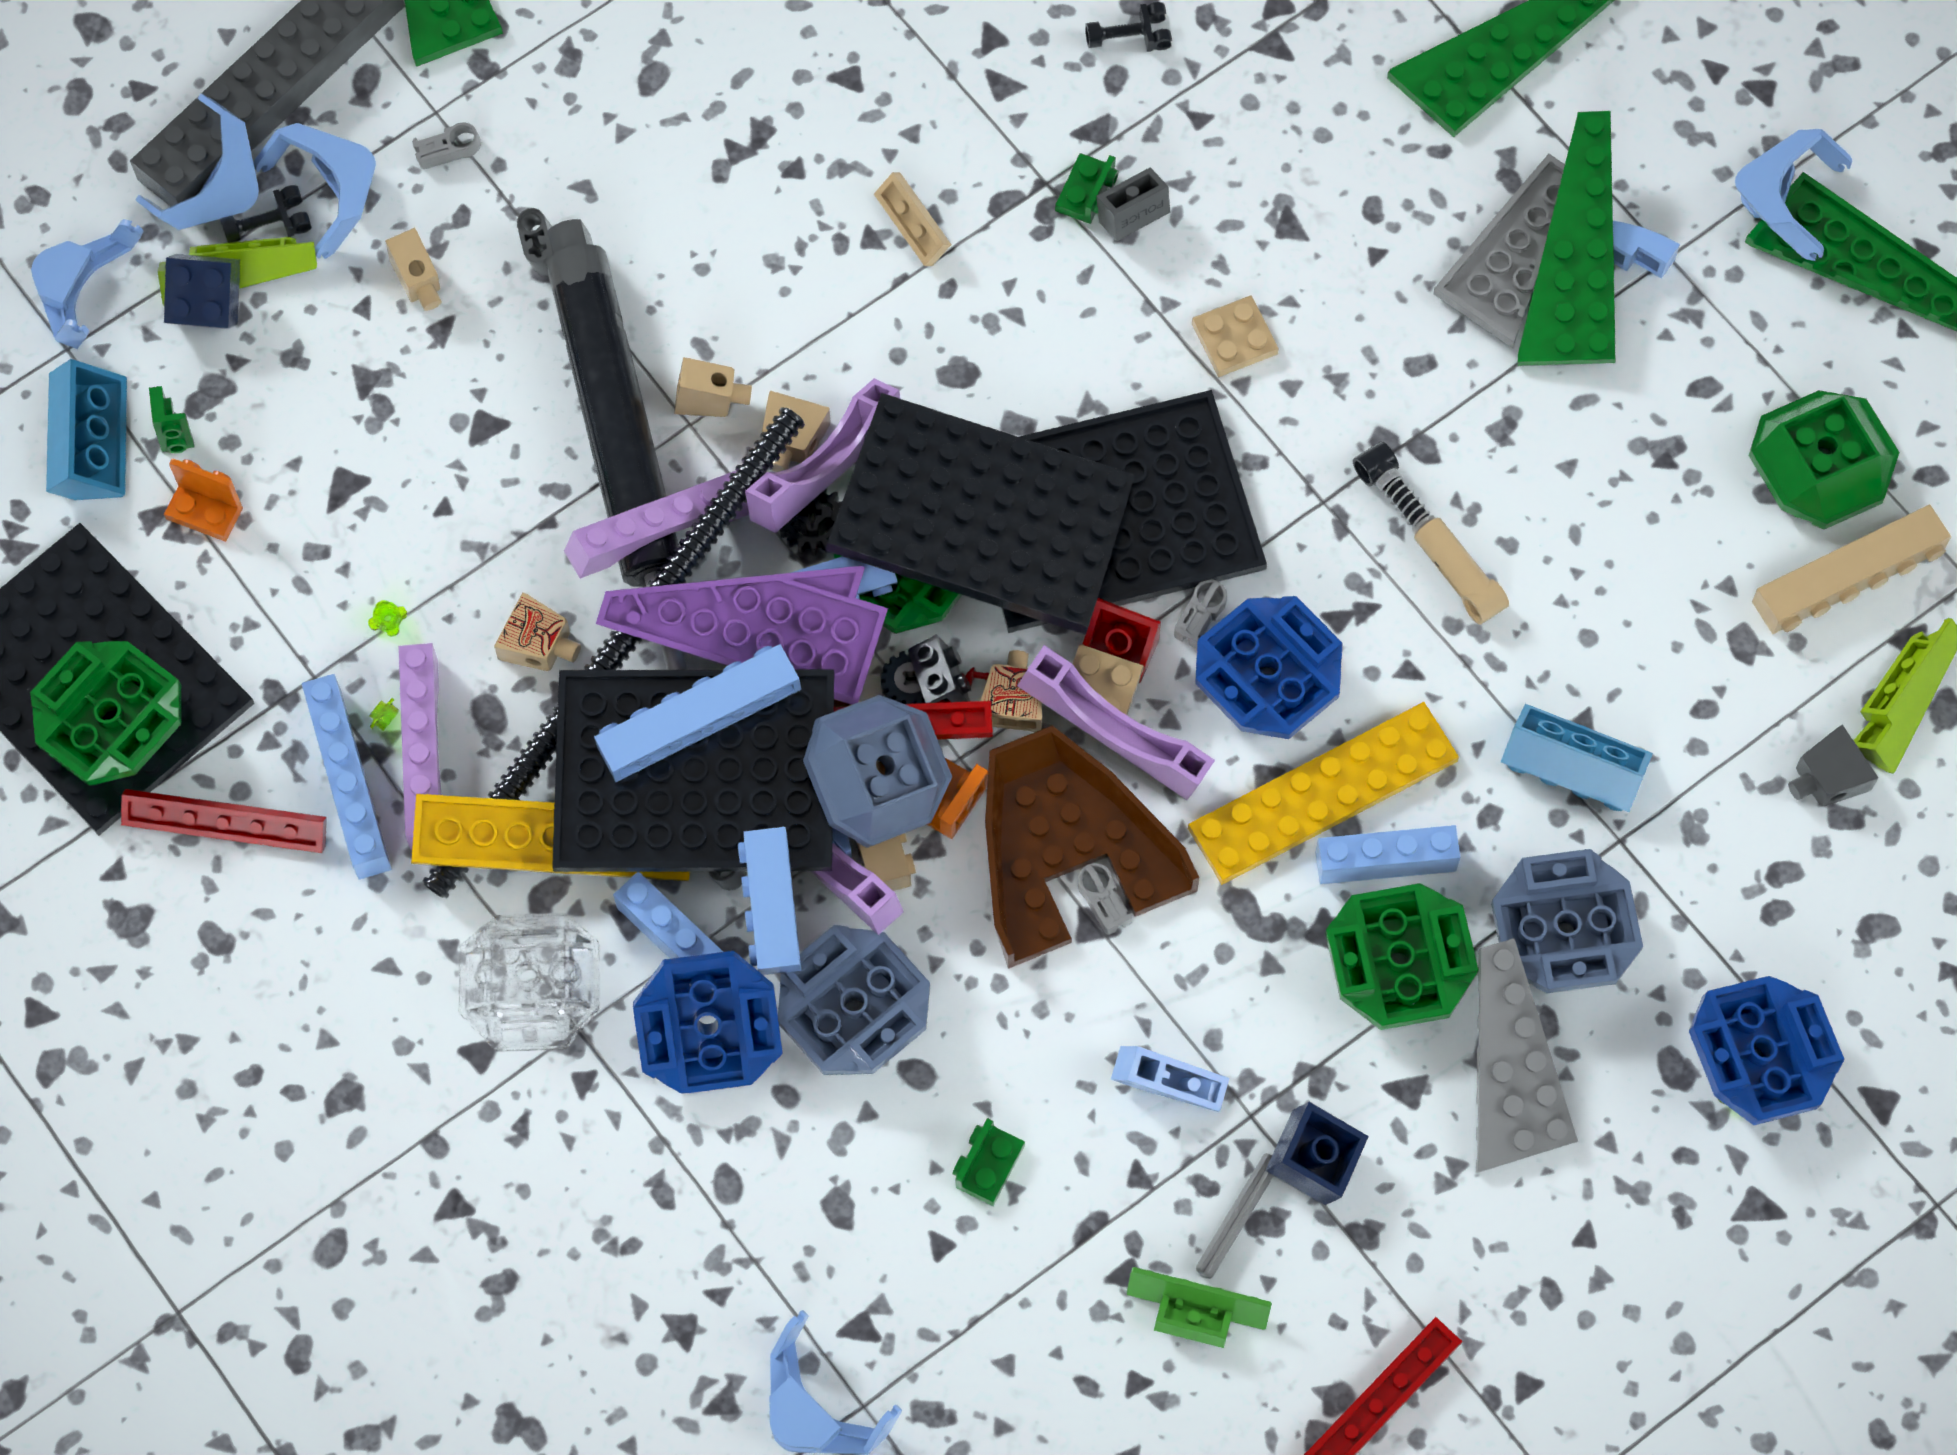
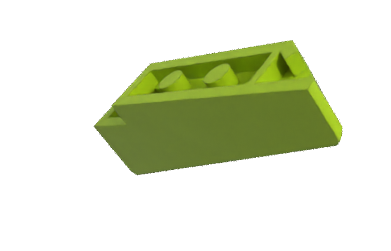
M291 237L191 246L188 254L240 259L239 289L317 268L314 242L297 243L296 239ZM160 262L157 273L162 304L164 306L166 262Z
M1952 618L1945 619L1939 630L1928 636L1923 631L1911 636L1860 711L1865 720L1870 722L1853 741L1868 761L1888 773L1894 774L1957 651V625Z

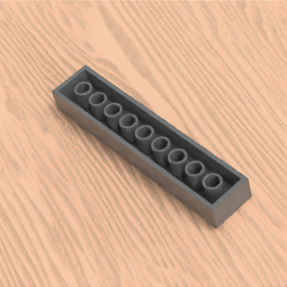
M301 0L205 89L202 94L213 99L245 122L249 145L252 151L405 7L404 0ZM196 98L130 160L137 180L170 207L199 194L222 156L220 115Z

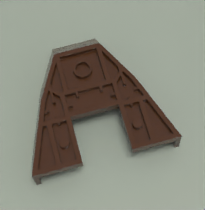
M1053 725L989 750L985 829L994 926L1008 969L1072 943V938L1046 882L1085 867L1088 864L1104 858L1108 859L1135 917L1198 891L1199 875L1186 848L1111 770Z

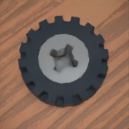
M904 650L899 652V657L896 658L894 655L890 657L889 664L885 663L883 673H881L883 696L902 704L926 703L909 654H906ZM914 677H915L914 680H907V679H906V678H914Z

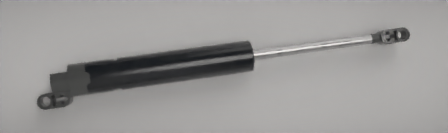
M528 208L522 211L517 219V228L523 253L535 272L543 276L549 275L607 518L666 497V492L626 331L623 327L622 315L606 251L598 245H593L591 234L581 219L566 220L551 226L539 209ZM540 225L536 230L531 231L533 227ZM676 532L659 538L618 561L623 582L633 587H649L647 585L648 582L655 580L654 574L662 571L660 566L668 563L666 558L674 555L673 549L675 547L679 548ZM661 645L667 670H687L683 651ZM708 871L710 877L722 889L728 891L741 887V877L746 876V871H732L726 877H720L721 871Z

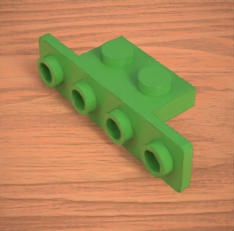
M1133 1267L1131 1270L1127 1288V1295L1160 1303L1154 1331L1221 1348L1225 1346L1230 1322L1265 1330L1272 1306L1270 1301L1137 1267Z

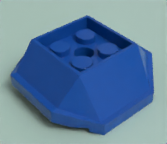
M1297 596L1248 598L1197 640L1195 684L1241 732L1290 739L1339 698L1343 643ZM1263 667H1270L1274 669L1276 673L1273 675H1264L1260 672V669Z
M735 951L664 959L633 1001L642 1073L653 1079H658L681 1094L752 1085L772 1062L774 1063L783 1054L774 984ZM703 1016H712L716 1019L711 1024H704L699 1021Z
M1771 976L1707 991L1701 998L1689 1029V1034L1714 1096L1754 1126L1819 1108L1845 1060L1819 995L1805 989L1802 991L1787 982ZM1754 1048L1759 1049L1764 1057L1759 1056Z

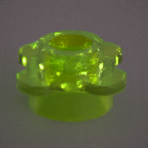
M381 600L376 604L373 610V617L368 620V625L373 631L379 629L386 632L390 637L396 636L400 632L399 625L401 621L407 617V611L403 606L397 607L392 602ZM390 616L391 619L389 621H386L385 617Z
M391 698L387 704L381 700L369 715L373 719L370 725L371 729L375 725L382 731L388 727L400 711L393 705L395 699Z

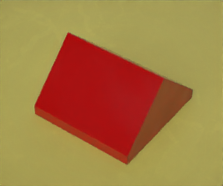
M1098 598L1082 645L1143 665L1144 669L1139 681L1141 683L1159 642L1161 622Z

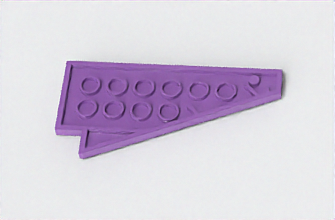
M854 566L606 591L596 624L725 665L737 661L743 663L753 658L754 654L761 648L766 646H772L773 648L781 644L794 669H834V699L853 705L859 702L888 608L856 598L865 567Z

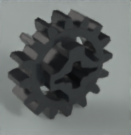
M826 488L779 530L781 538L787 537L786 541L789 548L797 544L799 554H803L805 549L809 548L811 549L812 556H816L817 548L822 547L824 551L826 550L827 542L842 501L838 502V492L835 491L828 495ZM811 512H814L816 519L813 528H811L810 518H812Z

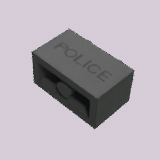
M1151 167L1096 196L1099 223L1116 241L1171 213L1169 187Z

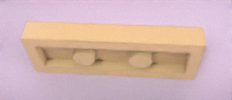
M892 172L877 189L874 196L923 265L933 266L952 244L900 172Z

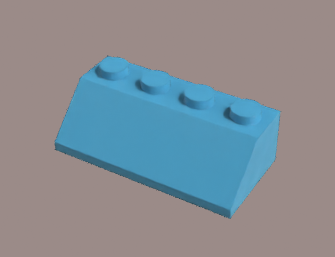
M69 359L49 373L46 492L72 500L121 498L125 496L126 376L73 359Z
M1525 703L1514 725L1501 763L1506 764L1514 772L1522 774L1527 772L1537 776L1547 785H1560L1568 788L1578 797L1584 799L1593 798L1601 801L1611 810L1630 812L1653 753Z

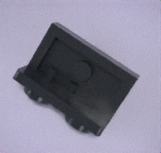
M936 634L908 649L926 703H937L945 698L950 702L970 701L968 692L971 691V686L964 673L960 672L958 665L962 663V660L953 645L949 647Z

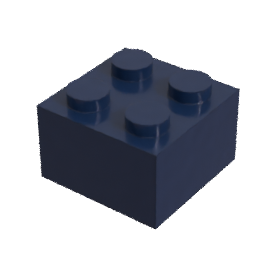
M174 254L166 257L164 323L227 329L237 325L240 259Z
M1309 1101L1292 1110L1265 1171L1323 1205H1327L1342 1198L1369 1136Z

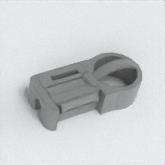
M462 122L445 128L444 133L419 141L415 137L412 143L420 167L428 169L475 155L480 149L481 139L473 125ZM463 133L474 135L473 141L453 145L455 139Z
M1211 579L1200 582L1195 587L1192 598L1175 625L1174 637L1183 641L1186 638L1189 640L1190 646L1197 648V640L1204 635L1211 621H1216L1219 614L1225 609L1227 591L1223 584ZM1208 589L1202 603H1200L1198 600L1199 594ZM1215 591L1220 593L1222 597L1221 603L1214 607H1208Z
M1098 863L1088 864L1082 868L1078 876L1079 892L1086 899L1105 934L1110 935L1117 932V928L1120 925L1123 927L1130 925L1133 914H1128L1129 912L1117 893V886L1108 868ZM1096 872L1105 876L1107 880L1106 888H1104ZM1088 873L1098 892H1091L1083 886V878Z

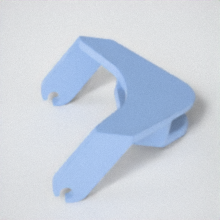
M200 93L197 99L220 115L222 156L199 194L165 210L141 195H138L135 199L156 217L178 230L243 213L254 205L259 192L245 122L202 93Z
M295 123L277 129L254 160V168L257 172L260 169L263 172H267L275 166L290 144L313 154L311 161L339 199L336 220L315 246L317 258H321L322 255L326 259L336 252L361 219L376 161L373 154L360 144Z
M1822 129L1798 130L1744 166L1735 178V185L1741 194V201L1753 217L1762 218L1799 255L1811 261H1815L1817 254L1819 258H1822L1824 247L1792 217L1785 204L1796 170L1793 162L1810 149L1834 171L1843 172L1844 165H1846L1847 169H1850L1852 165L1851 156Z
M123 219L113 233L82 246L66 241L42 251L34 259L31 268L32 277L57 342L78 349L86 339L89 329L85 325H82V327L77 325L75 313L80 291L88 278L97 269L132 250L144 232L139 225L133 227L131 225L132 221Z
M802 1310L797 1317L794 1316L786 1324L770 1354L771 1395L769 1396L770 1427L773 1437L783 1449L790 1452L869 1455L888 1436L902 1409L898 1405H894L891 1411L888 1410L882 1416L875 1428L844 1423L833 1419L805 1391L801 1382L795 1341L809 1317Z

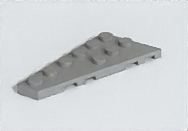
M1549 153L1437 284L1433 293L1512 348L1536 283L1565 166L1563 162Z
M1514 938L1478 949L1479 1015L1477 1018V1028L1479 1029V1048H1477L1476 1103L1478 1104V1127H1476V1173L1578 1142Z

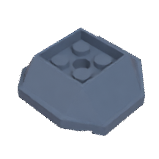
M877 695L815 720L812 729L813 733L803 762L829 826L855 839L862 846L869 848L931 823L952 779V774L926 712ZM877 760L883 763L885 775L877 770Z
M1592 849L1522 858L1491 903L1498 942L1515 939L1528 983L1546 994L1615 985L1643 949L1630 881L1616 869L1601 860L1602 858ZM1561 922L1569 923L1573 926L1574 932L1565 933L1559 929L1558 924Z
M834 925L800 953L802 971L781 973L778 1006L779 1026L823 1075L874 1074L927 1029L930 982L885 932H881L878 935L873 930L853 929L847 926ZM851 1000H859L864 1004L858 1011H850L845 1007Z

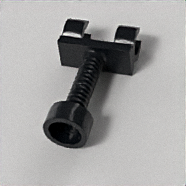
M1153 2L1149 5L1140 4V23L1124 24V26L1115 25L1105 28L1100 26L1099 21L1085 23L1088 48L1102 47V42L1109 38L1137 36V34L1144 35L1147 52H1151L1153 49L1166 50L1172 47L1170 30L1159 29L1152 32L1151 23H1160L1166 20L1165 4L1163 2Z
M290 185L281 191L279 189L273 191L277 204V209L264 212L260 216L254 215L247 219L244 218L241 221L236 220L233 215L220 219L227 242L239 241L244 231H250V229L253 230V228L256 229V227L259 228L262 225H269L278 222V220L283 222L288 237L311 230L312 226L307 212H298L288 217L285 207H295L303 202L298 186Z

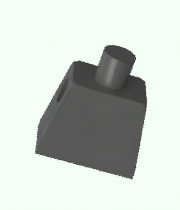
M1842 724L1803 754L1796 766L1800 777L1790 781L1788 787L1796 800L1799 801L1813 794L1819 805L1825 807L1871 791L1879 777Z

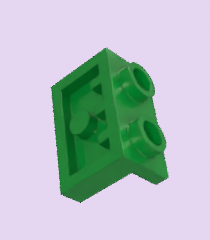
M1079 153L1055 204V211L1091 224L1095 214H1098L1096 196L1107 191L1108 187H1114L1117 181L1119 170L1115 169L1116 157L1109 155L1107 161L1104 162Z
M162 386L149 387L152 423L161 451L181 453L188 448H194V439L186 414H176L174 412L172 398L165 397Z
M987 1118L983 1126L977 1125L968 1143L972 1147L967 1157L960 1156L952 1174L956 1176L955 1185L957 1189L994 1207L1025 1147V1141L995 1127L994 1121Z

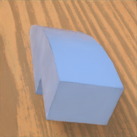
M1613 221L1614 264L1628 271L1632 264L1636 263L1662 279L1675 261L1680 244L1643 227Z

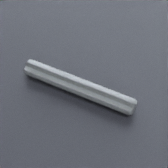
M1265 1153L1196 1265V1271L1204 1277L1211 1279L1274 1177L1265 1171L1272 1157L1271 1154Z

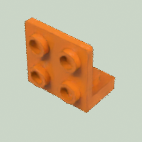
M172 458L169 466L178 484V488L164 512L166 520L226 542L243 510L231 478L220 471H213L211 473L203 470L191 460L184 459L179 461Z
M945 758L952 774V779L931 823L927 825L953 839L986 790L988 770L976 764L973 770L969 772Z

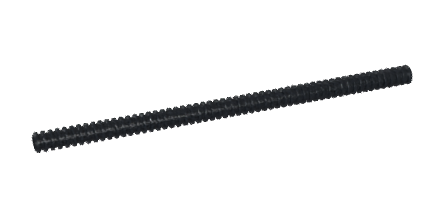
M781 407L779 409L780 415L774 416L772 419L774 423L768 424L766 427L768 431L760 434L761 440L754 442L755 448H750L748 450L749 456H744L741 460L743 464L735 467L737 472L729 475L730 481H725L723 483L724 489H719L716 493L718 497L710 500L712 505L704 508L705 514L698 516L699 522H694L691 526L693 530L685 533L687 538L679 541L680 547H675L673 549L674 555L666 558L668 563L660 566L662 571L654 574L655 580L648 582L647 585L649 587L686 583V577L692 576L693 572L691 570L698 568V561L705 559L704 553L711 551L710 545L717 543V536L723 535V528L730 526L729 520L736 518L735 512L742 510L743 502L747 503L745 491L762 477L767 470L773 469V462L779 461V454H784L786 451L785 446L792 444L791 438L797 437L799 434L798 429L804 428V421L797 413L789 408ZM611 631L609 634L611 638L603 641L605 646L597 649L598 655L592 656L590 659L592 663L590 665L586 664L584 669H621L623 667L622 661H627L630 658L628 653L636 650L634 645L636 643L640 644L642 638L620 631ZM553 707L552 716L547 715L546 724H540L539 728L541 730L539 733L534 732L533 741L528 740L526 743L527 749H521L520 758L515 757L513 760L514 766L507 768L508 774L501 776L502 782L494 785L495 791L488 793L489 798L520 800L519 797L521 795L525 796L527 794L526 788L534 785L532 780L540 777L538 772L546 769L545 763L553 760L551 755L556 753L558 707ZM451 866L431 868L429 878L424 877L423 879L424 885L439 897L447 899L449 897L448 891L456 888L454 883L461 881V874L463 872L467 873L469 868Z

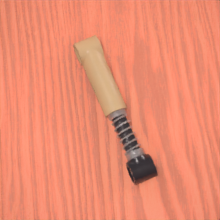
M1380 441L1353 459L1354 469L1360 479L1367 486L1374 485L1381 492H1385V497L1391 498L1390 504L1396 505V511L1401 512V518H1407V525H1412V531L1415 533V541L1462 598L1467 613L1477 624H1483L1509 607L1508 597L1499 583L1486 576L1442 519L1430 515V511L1424 509L1425 504L1419 503L1420 497L1415 498L1413 495L1414 490L1410 491L1408 489L1409 484L1403 483V477L1397 471L1399 468L1398 460L1386 443Z

